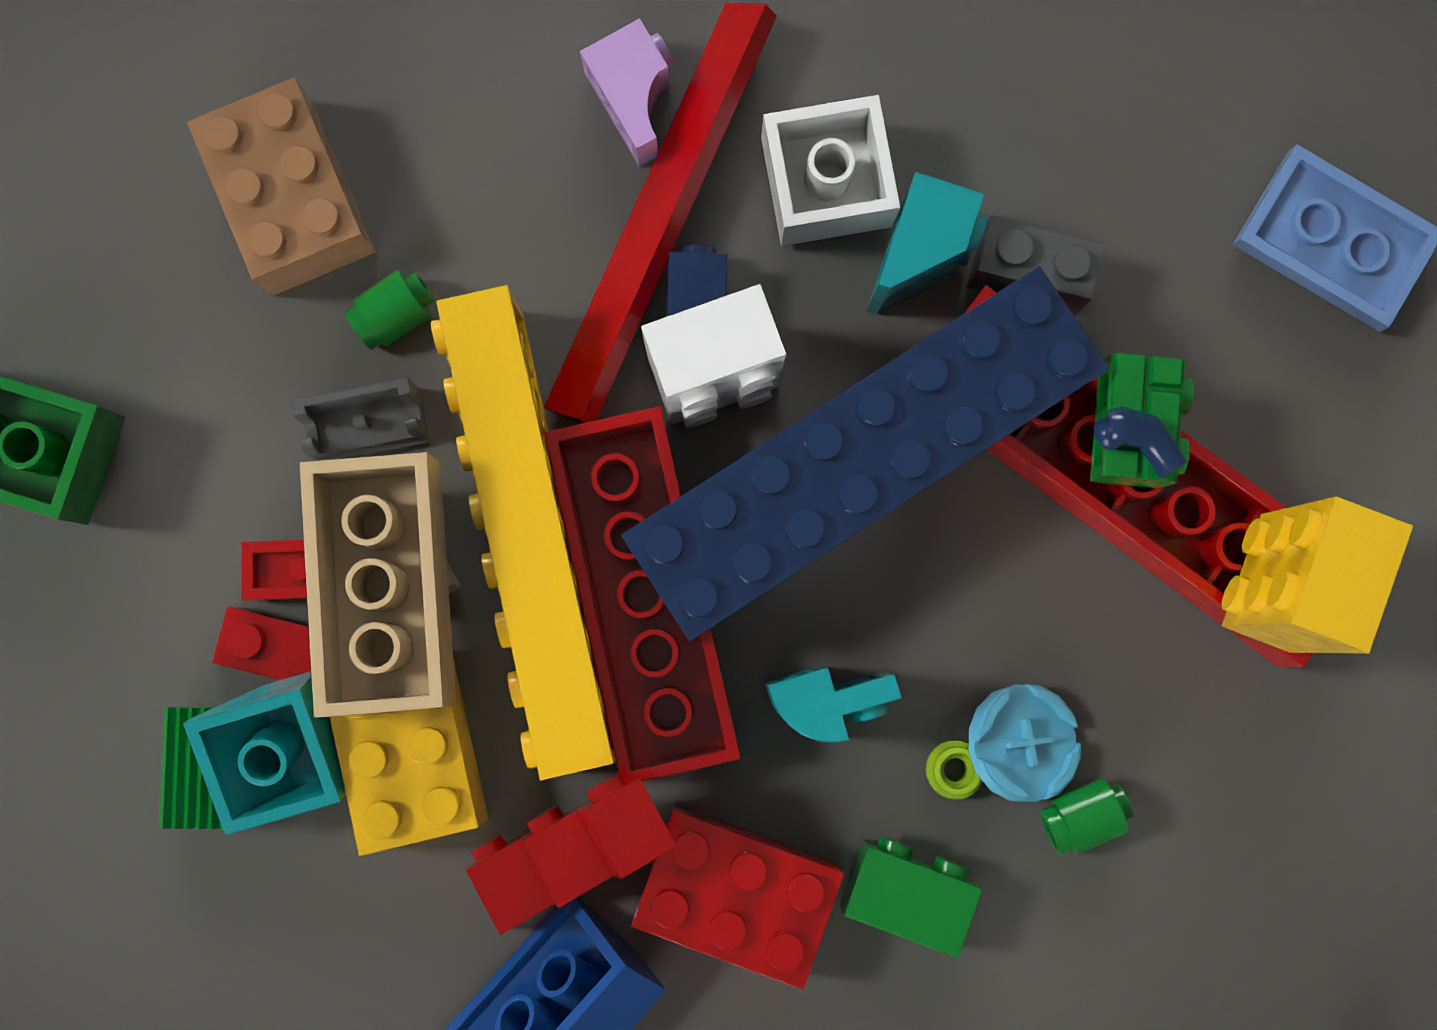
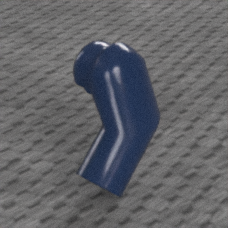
M1123 406L1108 410V416L1098 420L1094 426L1095 437L1103 448L1112 451L1124 443L1140 448L1159 478L1164 477L1187 462L1163 423L1152 414Z

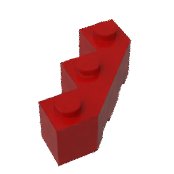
M617 774L588 790L586 794L590 801L564 814L560 806L557 805L528 821L526 824L530 829L529 832L506 843L501 834L470 852L475 862L466 866L465 870L500 935L553 904L558 908L562 907L613 876L619 879L626 877L677 846L640 778L631 779L624 783L620 774Z

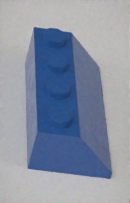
M577 897L560 908L556 906L445 1030H631L666 989L638 952Z

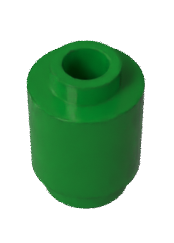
M397 269L353 299L354 306L345 311V316L361 341L370 350H373L380 344L388 347L430 319L432 313L428 305L433 303L435 299L427 285L416 272L407 277L401 269Z
M1103 778L1051 799L1050 807L1039 811L1045 832L1058 855L1069 851L1078 855L1125 835L1129 832L1127 820L1134 817L1131 804L1121 786L1117 784L1110 787Z

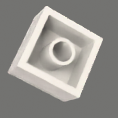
M879 95L763 114L761 140L781 246L885 229L893 226L900 210V203Z

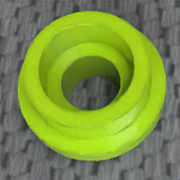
M960 740L942 742L930 752L925 766L927 780L930 786L943 797L955 800L967 798L974 794L983 782L976 774L969 754V744ZM953 758L960 759L964 765L962 776L956 780L948 779L944 773L945 764Z

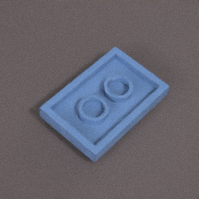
M1296 144L1285 155L1232 245L1364 324L1381 332L1392 324L1437 247V226Z

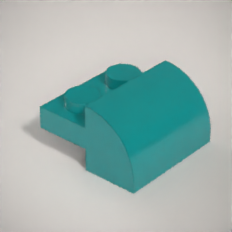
M817 666L764 682L770 702L782 719L800 734L823 742L849 740L843 715L847 714L849 720L854 719L855 723L874 719L890 713L887 702L901 698L895 674L884 672L833 686L828 668Z

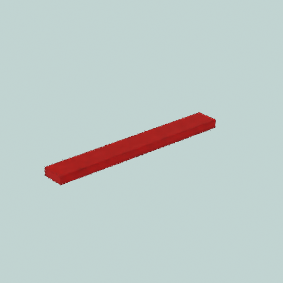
M725 3L543 407L550 412L580 423L597 420L668 262L669 252H672L776 20L777 15L766 4Z

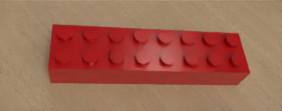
M986 285L966 312L996 294V292ZM1098 377L986 449L1221 626L1227 612L1222 609L1224 592L1234 576L1240 575L1247 556L1242 551V543L1247 529L1255 519H1260L1261 514L1287 508L1183 430L1180 431V438L1188 439L1190 453L1186 471L1184 474L1177 475V483L1163 488H1149L1090 481ZM1225 628L1276 667L1304 668L1314 654L1289 653Z

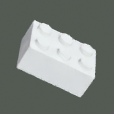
M760 284L641 326L648 361L671 425L682 421L686 428L705 424L718 417L716 409L738 402L740 409L758 405L772 398L770 390L777 388L779 385L786 352Z

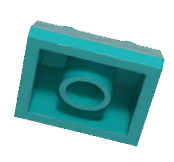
M915 172L901 204L866 311L877 315L946 281L957 264L966 266L972 250H977L987 224L988 217L978 214L984 194Z
M311 671L260 686L183 723L225 836L341 802L346 794L330 716L314 718Z

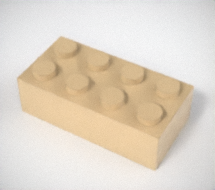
M427 452L300 462L314 718L456 705L440 461Z

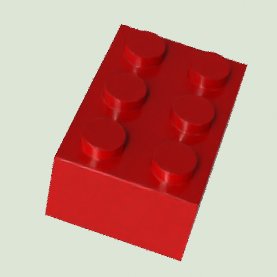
M674 803L666 827L677 846L654 859L631 927L804 990L844 875L839 863Z

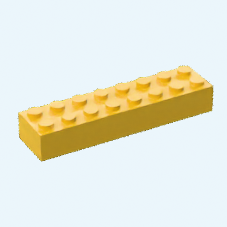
M508 285L437 300L440 319L431 321V329L439 356L446 355L448 364L451 367L452 377L444 379V389L451 413L459 414L464 427L465 435L456 437L457 450L464 472L471 471L478 493L469 495L470 510L476 529H484L490 547L489 553L482 554V565L489 589L497 588L503 607L502 612L495 613V625L501 647L503 649L510 647L513 653L516 671L508 672V685L514 707H524L529 729L528 731L521 732V745L528 768L537 767L541 781L613 764L616 761L544 437V432L549 431L545 409L543 408V400L523 311Z

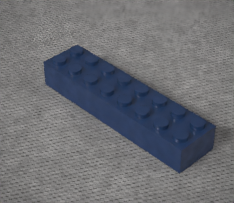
M1038 266L629 529L621 536L689 642H691L1073 394L1110 368L1047 275Z

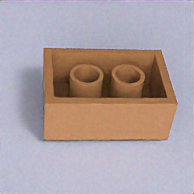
M295 77L187 121V125L252 280L269 294L274 296L376 253V249L315 105Z

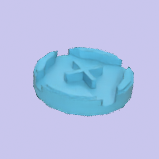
M1015 684L991 692L977 707L969 727V754L976 774L992 792L1009 801L1037 802L1060 794L1074 779L1081 760V742L1076 743L1074 728L1078 727L1074 713L1059 695L1041 685Z

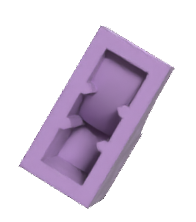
M639 18L581 50L580 55L586 77L640 167L655 159L658 154L657 137L650 124V118L657 97L661 92L670 88L668 66L673 64V59L660 34L655 33L650 36Z

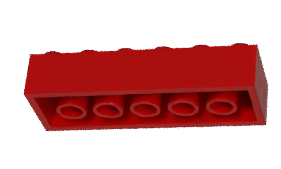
M658 406L544 432L617 768L623 782L625 783L635 778H640L643 782L741 759L711 629L689 642L621 536L629 529L681 497L661 407Z

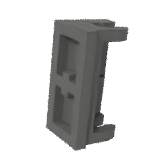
M409 378L291 400L294 417L303 423L306 433V439L301 440L300 445L304 453L314 458L315 461L359 458L430 444L421 391Z

